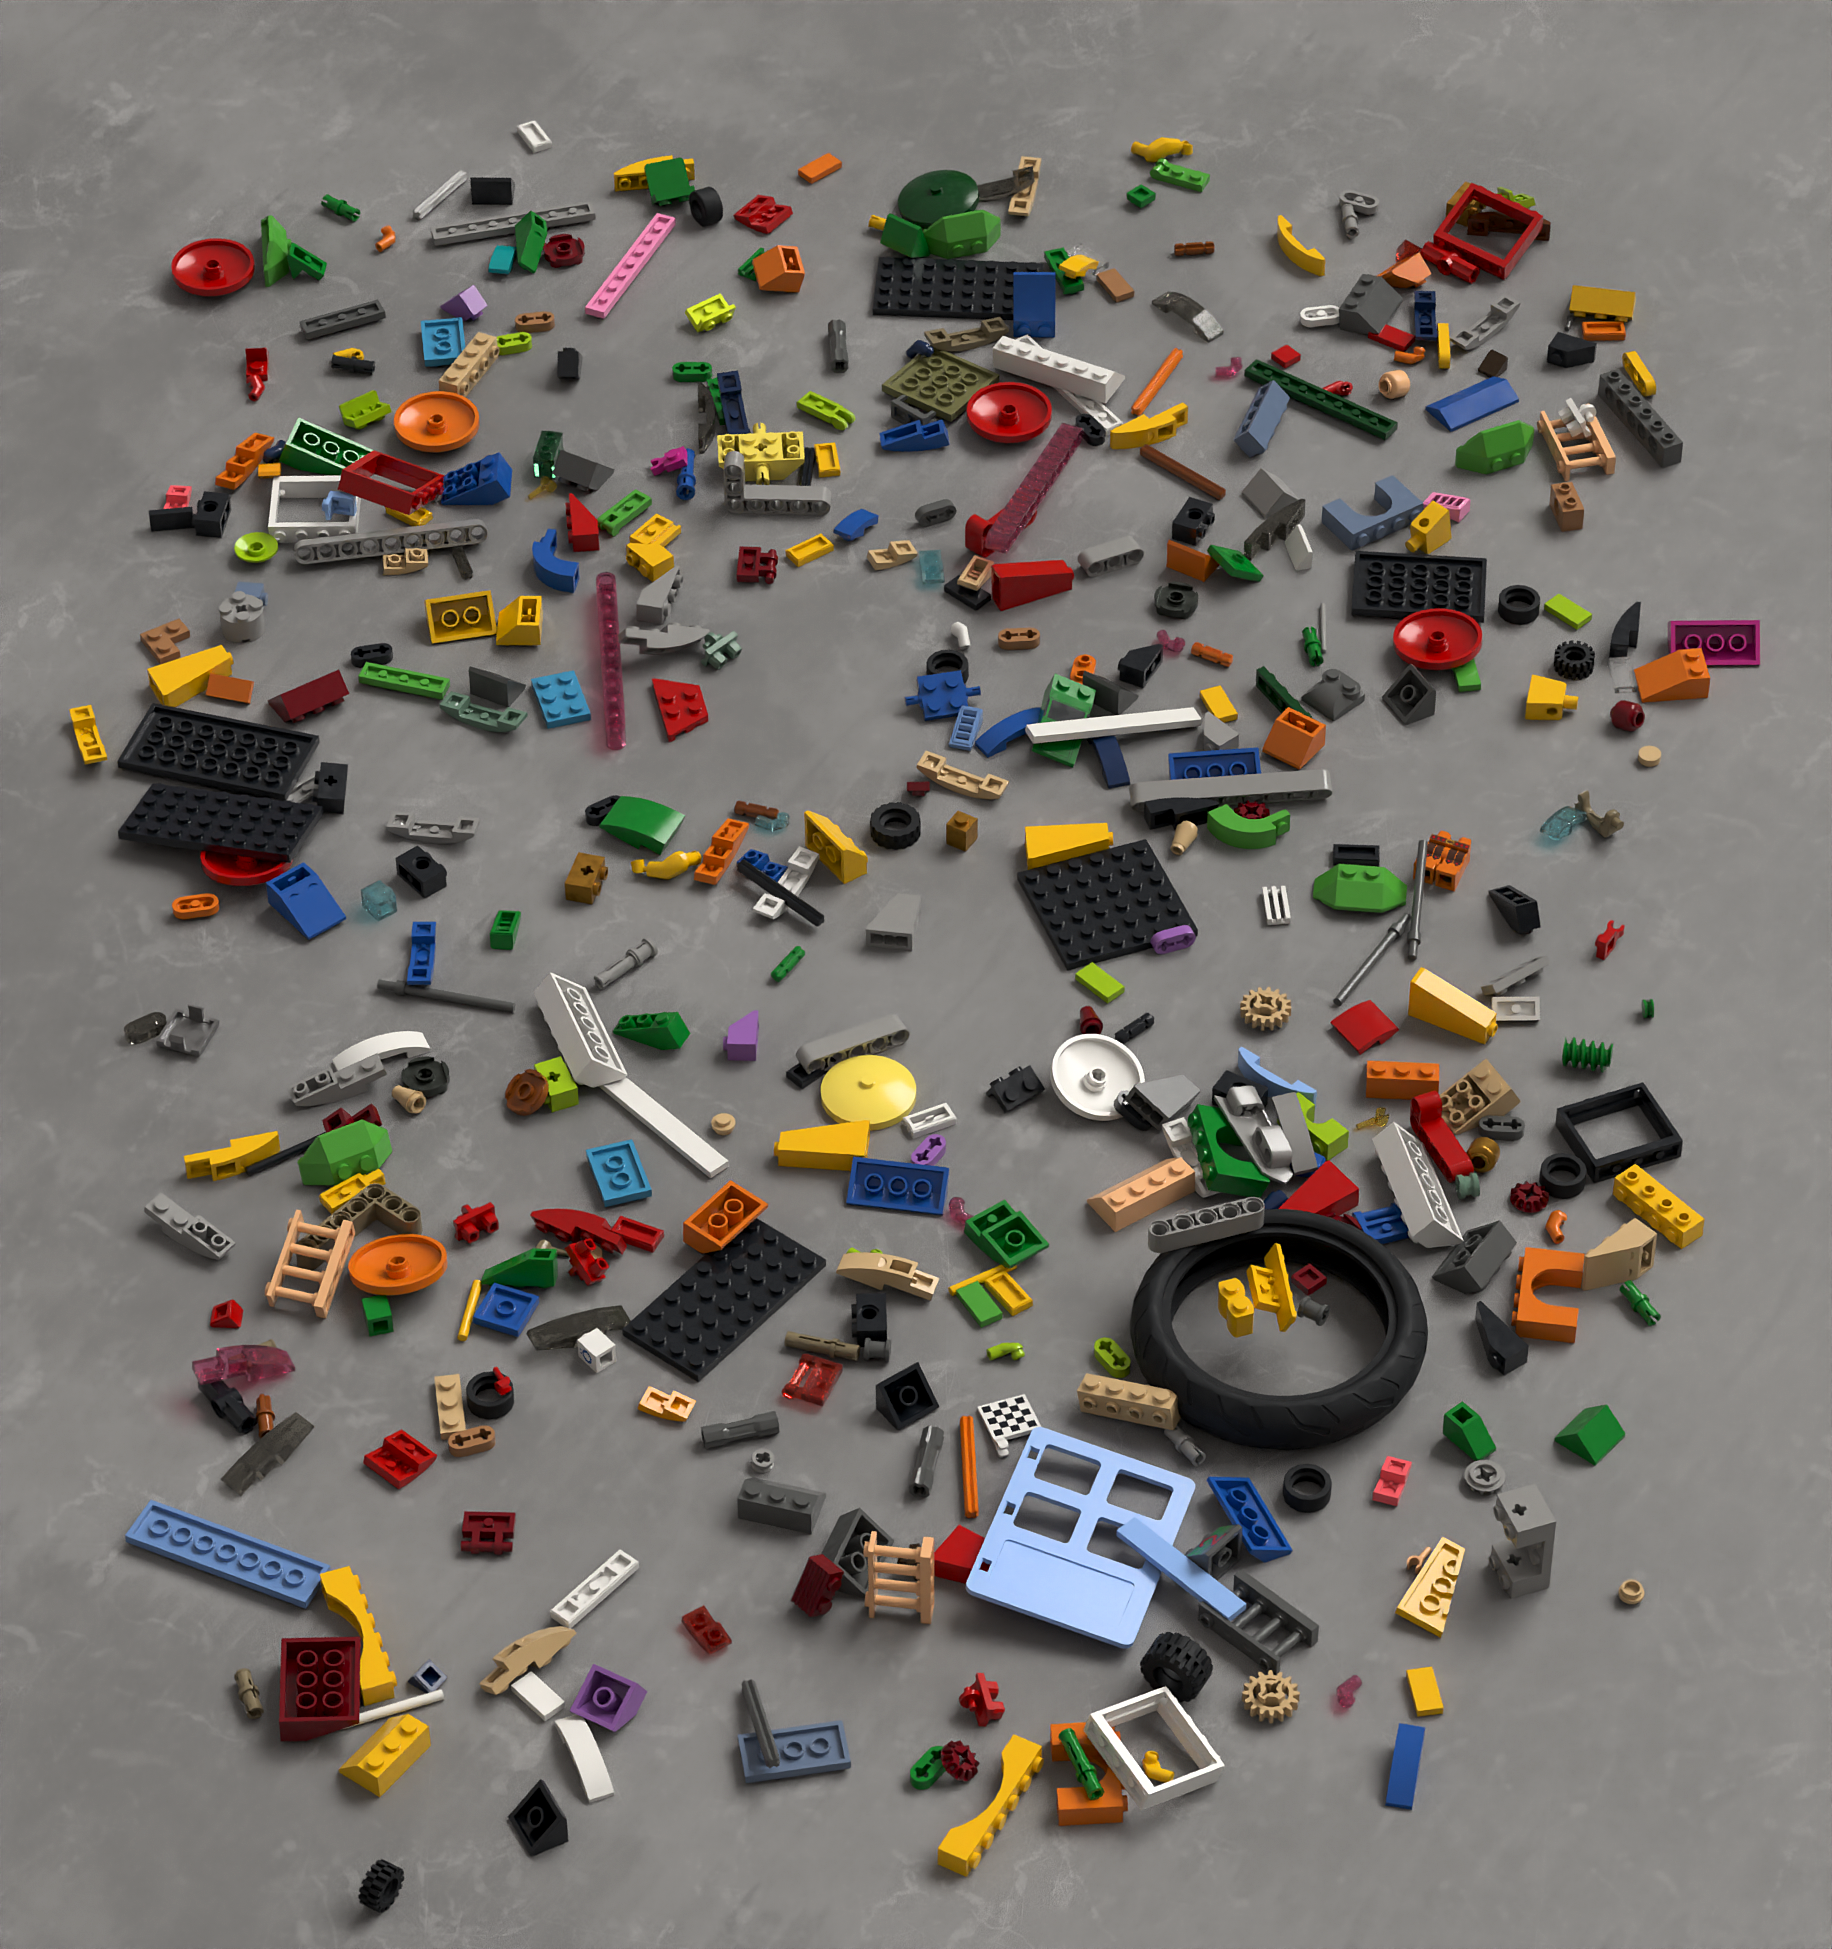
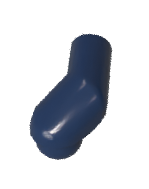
M917 340L906 350V355L909 358H914L917 354L930 357L934 349L928 343Z
M284 440L277 441L274 447L264 451L262 458L264 463L269 464L273 463L276 459H280L286 444Z

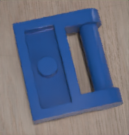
M1395 1202L1391 1203L1388 1207L1361 1213V1211L1352 1213V1217L1359 1222L1361 1231L1373 1237L1380 1244L1410 1238L1407 1233L1409 1229L1401 1218V1209Z

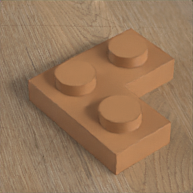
M180 618L140 634L142 643L160 665L181 658L180 651L175 646V643L190 637L189 629Z

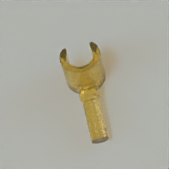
M545 476L540 481L541 485L531 492L528 498L531 500L544 490L552 492L557 488V484Z
M1379 1107L1376 1109L1375 1117L1356 1124V1128L1359 1130L1374 1124L1381 1127L1386 1126L1390 1114L1385 1115L1386 1108Z

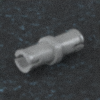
M1345 204L1341 208L1343 215L1342 224L1346 229V235L1350 238H1355L1359 234L1357 226L1358 217L1354 213V207L1351 204Z
M1178 1425L1174 1430H1164V1435L1175 1444V1449L1180 1454H1184L1194 1466H1197V1463L1200 1465L1204 1462L1206 1454L1194 1444V1439L1190 1435H1186Z

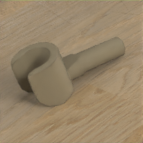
M541 1240L536 1248L557 1249L558 1255L569 1257L564 1249L552 1247L551 1243L547 1240Z

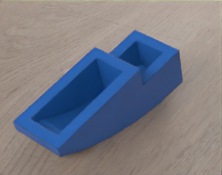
M942 419L923 426L920 420L879 433L883 450L914 452L950 445L948 431Z
M1399 1723L1385 1806L1412 1810L1424 1745L1425 1727Z

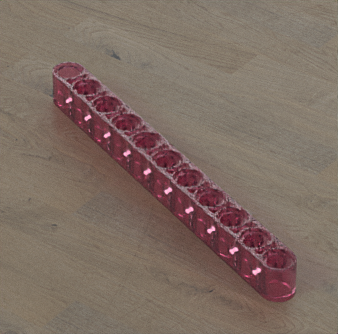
M1066 423L1060 425L989 530L985 540V548L1005 554L1009 552L1081 444L1084 434L1083 428Z
M603 572L596 576L606 744L612 750H620L626 746L627 742L620 643H618L619 621L616 578L610 572Z

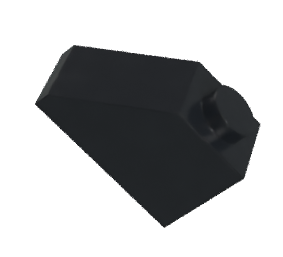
M1557 332L1548 345L1547 363L1564 368L1593 363L1596 358L1597 343Z
M1156 644L1129 650L1126 656L1121 658L1118 663V670L1120 671L1119 680L1144 688L1163 662V645Z

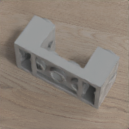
M1536 1484L1497 1494L1496 1506L1493 1507L1496 1520L1501 1521L1503 1524L1504 1533L1508 1540L1492 1544L1491 1556H1489L1488 1560L1493 1571L1496 1570L1502 1589L1507 1590L1512 1599L1549 1588L1556 1520Z

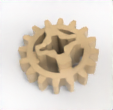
M1258 987V992L1249 990V995H1243V1001L1240 1002L1241 1018H1245L1246 1024L1252 1023V1028L1261 1026V1031H1264L1265 1027H1269L1272 1031L1275 1025L1281 1028L1282 1023H1288L1289 1016H1291V1000L1287 999L1286 993L1280 995L1279 989H1276L1274 992L1271 991L1270 987H1267L1266 990Z
M1272 1670L1268 1671V1675H1264L1260 1671L1258 1672V1678L1250 1676L1249 1683H1244V1691H1242L1244 1709L1250 1710L1251 1717L1259 1715V1721L1261 1722L1265 1718H1269L1270 1723H1273L1274 1718H1278L1280 1722H1283L1284 1715L1292 1717L1293 1710L1298 1709L1300 1692L1297 1691L1298 1685L1297 1683L1291 1684L1292 1678L1290 1676L1285 1679L1282 1678V1672H1279L1276 1676L1273 1675Z

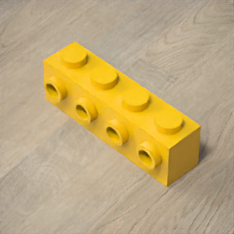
M1634 1164L1614 1177L1613 1195L1680 1249H1683L1703 1235L1705 1219L1638 1165Z

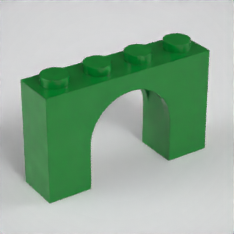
M1197 1104L1193 1112L1188 1116L1187 1125L1192 1134V1141L1197 1151L1198 1161L1200 1162L1203 1178L1208 1190L1260 1199L1270 1183L1269 1178L1261 1174L1255 1163L1237 1160L1220 1148L1218 1143L1243 1146L1220 1108Z

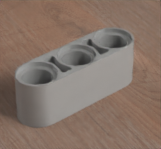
M1126 536L1083 550L1078 555V562L1090 577H1096L1139 563L1144 556V552L1133 537Z

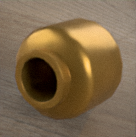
M1480 1137L1471 1143L1466 1154L1473 1164L1474 1171L1486 1173L1496 1165L1500 1157V1148L1494 1140L1488 1137Z

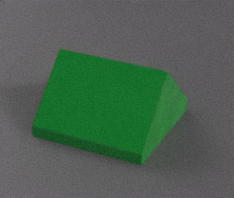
M891 213L887 215L880 244L911 258L927 257L931 254L920 226Z
M1606 1404L1582 1410L1554 1438V1441L1596 1466L1625 1437L1626 1433Z

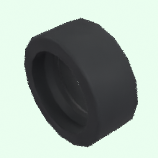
M1513 585L1503 589L1499 594L1498 613L1506 622L1518 625L1528 624L1539 616L1540 596L1533 588L1525 585ZM1521 601L1528 603L1530 606L1515 608L1508 603Z
M948 649L934 652L929 656L926 662L927 675L941 673L936 670L937 668L952 666L961 670L964 684L967 682L969 664L964 654Z
M1553 1154L1542 1162L1539 1182L1541 1186H1545L1546 1192L1554 1198H1573L1584 1190L1587 1170L1585 1164L1572 1154ZM1564 1170L1573 1173L1577 1178L1572 1181L1563 1182L1553 1179L1549 1174L1554 1171Z
M493 1371L475 1375L466 1387L467 1406L471 1413L483 1419H497L506 1415L514 1405V1390L511 1380L509 1385L512 1387V1390L506 1393L499 1400L485 1402L477 1399L475 1396L483 1390L495 1389L494 1383L498 1379Z
M1300 1464L1289 1469L1285 1474L1283 1497L1290 1508L1298 1512L1311 1513L1325 1508L1330 1502L1332 1481L1330 1475L1323 1468L1313 1464ZM1309 1481L1318 1484L1322 1491L1314 1495H1303L1296 1492L1292 1487L1299 1482Z

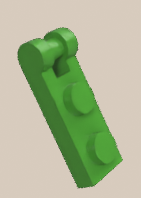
M1160 158L1150 171V176L1153 179L1202 192L1210 181V174L1170 164L1164 158Z
M635 489L597 519L598 528L601 530L606 529L607 533L616 536L623 526L652 505V498Z

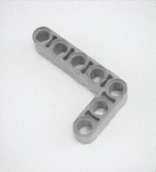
M731 451L725 455L723 471L725 508L729 512L825 515L830 511L832 493L827 487L745 484L744 456L737 451Z

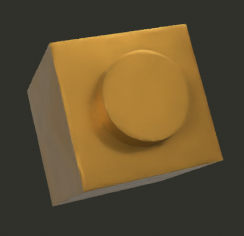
M957 811L946 823V844L966 852L977 840L978 818Z

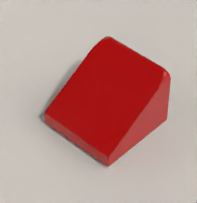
M234 1299L214 1306L210 1326L212 1328L241 1327L242 1307Z

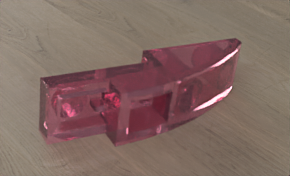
M237 1345L217 1348L215 1357L192 1361V1370L200 1385L242 1375H245L249 1382L295 1371V1365L287 1351L263 1345Z

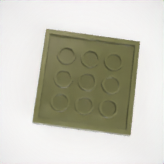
M933 347L934 352L930 357L918 354L882 384V392L896 398L904 394L908 396L904 400L905 402L927 412L935 411L937 413L936 416L952 422L967 409L968 401L973 394L988 385L998 383L1000 375L947 351Z

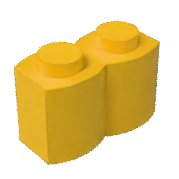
M1237 1278L1219 1282L1218 1310L1222 1317L1227 1320L1228 1331L1235 1338L1252 1334L1254 1307L1250 1299L1245 1296L1243 1284Z

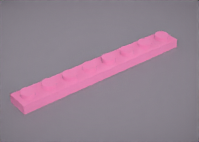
M659 213L654 216L586 305L585 314L603 319L607 316L676 225V218Z

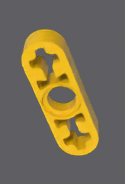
M1437 323L1439 369H1450L1448 323Z
M1635 351L1623 353V366L1642 396L1655 395V380Z

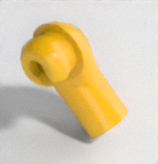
M348 348L333 353V355L351 358L355 356L357 359H364L363 352L356 348Z
M1147 1751L1142 1760L1146 1775L1153 1780L1163 1783L1172 1781L1174 1772L1161 1768L1157 1752Z

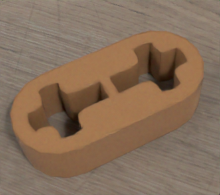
M548 311L523 313L515 318V328L518 332L550 331L555 327L554 315Z
M1035 628L1003 629L998 633V645L1004 650L1033 649L1040 644V632Z
M478 1426L452 1434L448 1439L449 1452L454 1457H465L488 1451L496 1444L495 1431L490 1426Z

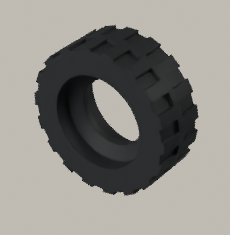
M890 802L876 808L874 813L872 812L870 835L873 837V841L880 847L894 850L905 849L918 841V837L921 834L920 814L914 807L902 804L901 802ZM889 822H902L907 827L901 830H889L884 828V825Z

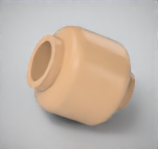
M1402 370L1385 372L1380 378L1379 390L1388 399L1404 397L1410 390V379Z

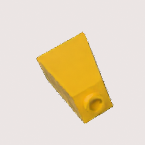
M222 645L148 668L149 686L161 705L177 707L207 689L210 673L223 676L232 675L231 665L234 664L230 652H226Z
M1107 823L1025 827V850L1028 870L1109 849V846H1113V832H1108Z
M1420 967L1410 981L1409 1016L1484 1045L1490 1037L1495 1036L1498 1029V1024H1496L1497 1013L1427 969Z
M870 1120L780 1132L779 1142L775 1141L774 1156H778V1166L851 1171L853 1157L867 1158L870 1141Z

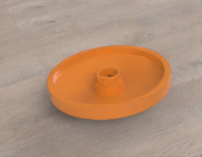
M433 391L416 395L401 404L394 415V429L398 439L408 447L423 452H445L459 448L473 439L480 425L478 410L469 399L462 395L445 391Z
M398 1234L374 1240L359 1248L350 1258L348 1269L350 1279L357 1288L377 1295H400L418 1291L436 1282L445 1273L448 1260L446 1249L439 1241L424 1235Z

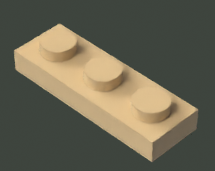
M459 1374L434 1377L441 1440L449 1439L452 1434L466 1430Z

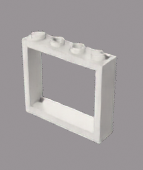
M274 476L268 523L269 534L278 543H297L305 539L358 533L361 498L356 496L357 512L355 516L349 515V522L277 523L279 498H327L330 490L343 491L338 490L341 476Z
M1166 1686L1090 1714L1083 1729L1141 1811L1217 1782L1225 1766L1220 1760V1756L1215 1753L1207 1742L1206 1737L1200 1733L1191 1717L1186 1714L1178 1703L1177 1698L1172 1695ZM1157 1710L1200 1770L1154 1787L1111 1727Z

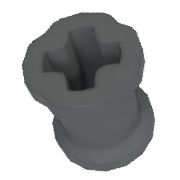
M1306 1296L1299 1305L1297 1316L1301 1318L1305 1316L1316 1321V1325L1322 1326L1328 1318L1330 1306L1318 1304L1312 1301L1311 1297Z
M870 1338L865 1339L864 1360L876 1358L884 1359L885 1362L890 1361L891 1340L887 1339L886 1342L871 1341Z

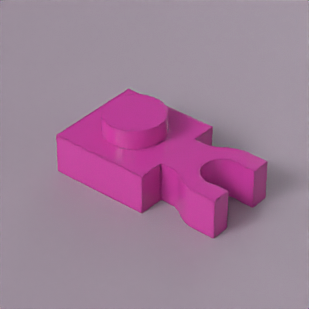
M685 447L671 449L664 453V457L652 459L651 464L653 467H651L653 475L656 476L665 470L671 472L687 466V451Z

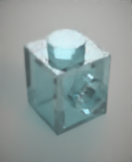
M379 880L361 889L362 907L378 922L397 912L396 895L391 887L386 886L382 881Z

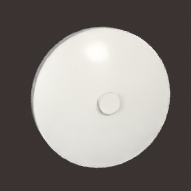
M1083 1034L1070 1038L1059 1047L1050 1066L1051 1084L1058 1098L1076 1114L1092 1120L1110 1121L1123 1117L1114 1108V1100L1121 1091H1131L1135 1084L1145 1082L1142 1067L1136 1056L1117 1040L1099 1034Z

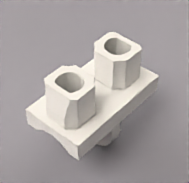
M1572 398L1565 400L1568 407L1560 410L1558 413L1564 425L1568 423L1566 427L1572 438L1582 432L1585 437L1590 436L1591 432L1586 426V422L1594 420L1597 413L1595 407L1591 404H1582L1578 410Z

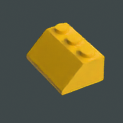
M1573 285L1569 311L1574 313L1575 317L1585 318L1587 314L1594 315V319L1607 320V317H1613L1615 321L1628 322V319H1633L1636 294L1635 292Z
M491 590L424 600L426 621L432 644L497 634Z
M809 810L804 812L805 846L809 850L818 853L819 860L843 884L867 874V855L854 845L851 838H847L841 832L838 825H834L827 817Z
M410 1714L389 1718L339 1768V1773L376 1796L381 1797L431 1746L429 1726Z

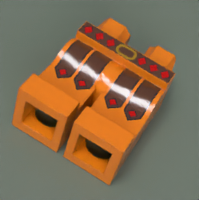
M1442 830L1437 835L1432 834L1427 846L1425 870L1430 871V876H1425L1424 882L1433 885L1435 881V886L1455 892L1470 862L1471 839L1462 837L1457 842L1451 840L1449 832ZM1417 858L1414 862L1413 879H1415ZM1445 876L1451 877L1452 882H1445L1443 878Z

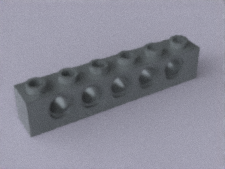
M1616 369L1601 374L1599 377L1598 395L1662 468L1681 463L1683 442L1620 370Z

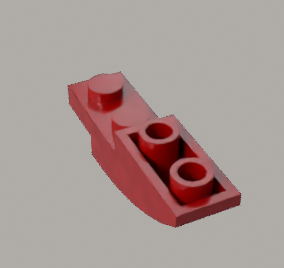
M556 1208L532 1211L530 1215L535 1223L534 1226L544 1233L552 1232L563 1242L567 1243L569 1240L576 1243L580 1238L583 1240L591 1238L607 1252L613 1253L615 1251L622 1255L627 1248L621 1236L610 1232L612 1228L607 1220L595 1214L579 1210Z

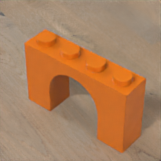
M1525 1247L1524 1257L1519 1256L1518 1271H1522V1275L1517 1274L1516 1289L1520 1290V1293H1515L1513 1308H1518V1312L1513 1311L1511 1326H1516L1515 1333L1519 1337L1575 1343L1579 1308L1543 1303L1534 1296L1533 1292L1549 1285L1581 1288L1584 1253Z
M1086 1722L1050 1724L1052 1762L1071 1761L1061 1740L1058 1738L1061 1731L1071 1728L1075 1731V1735L1088 1761L1097 1764L1106 1774L1099 1781L1104 1789V1794L1096 1800L1088 1798L1084 1787L1057 1788L1058 1825L1122 1823L1123 1812L1128 1811L1127 1795H1122V1790H1125V1788L1084 1733L1083 1729ZM1111 1727L1121 1741L1120 1731H1115V1727Z

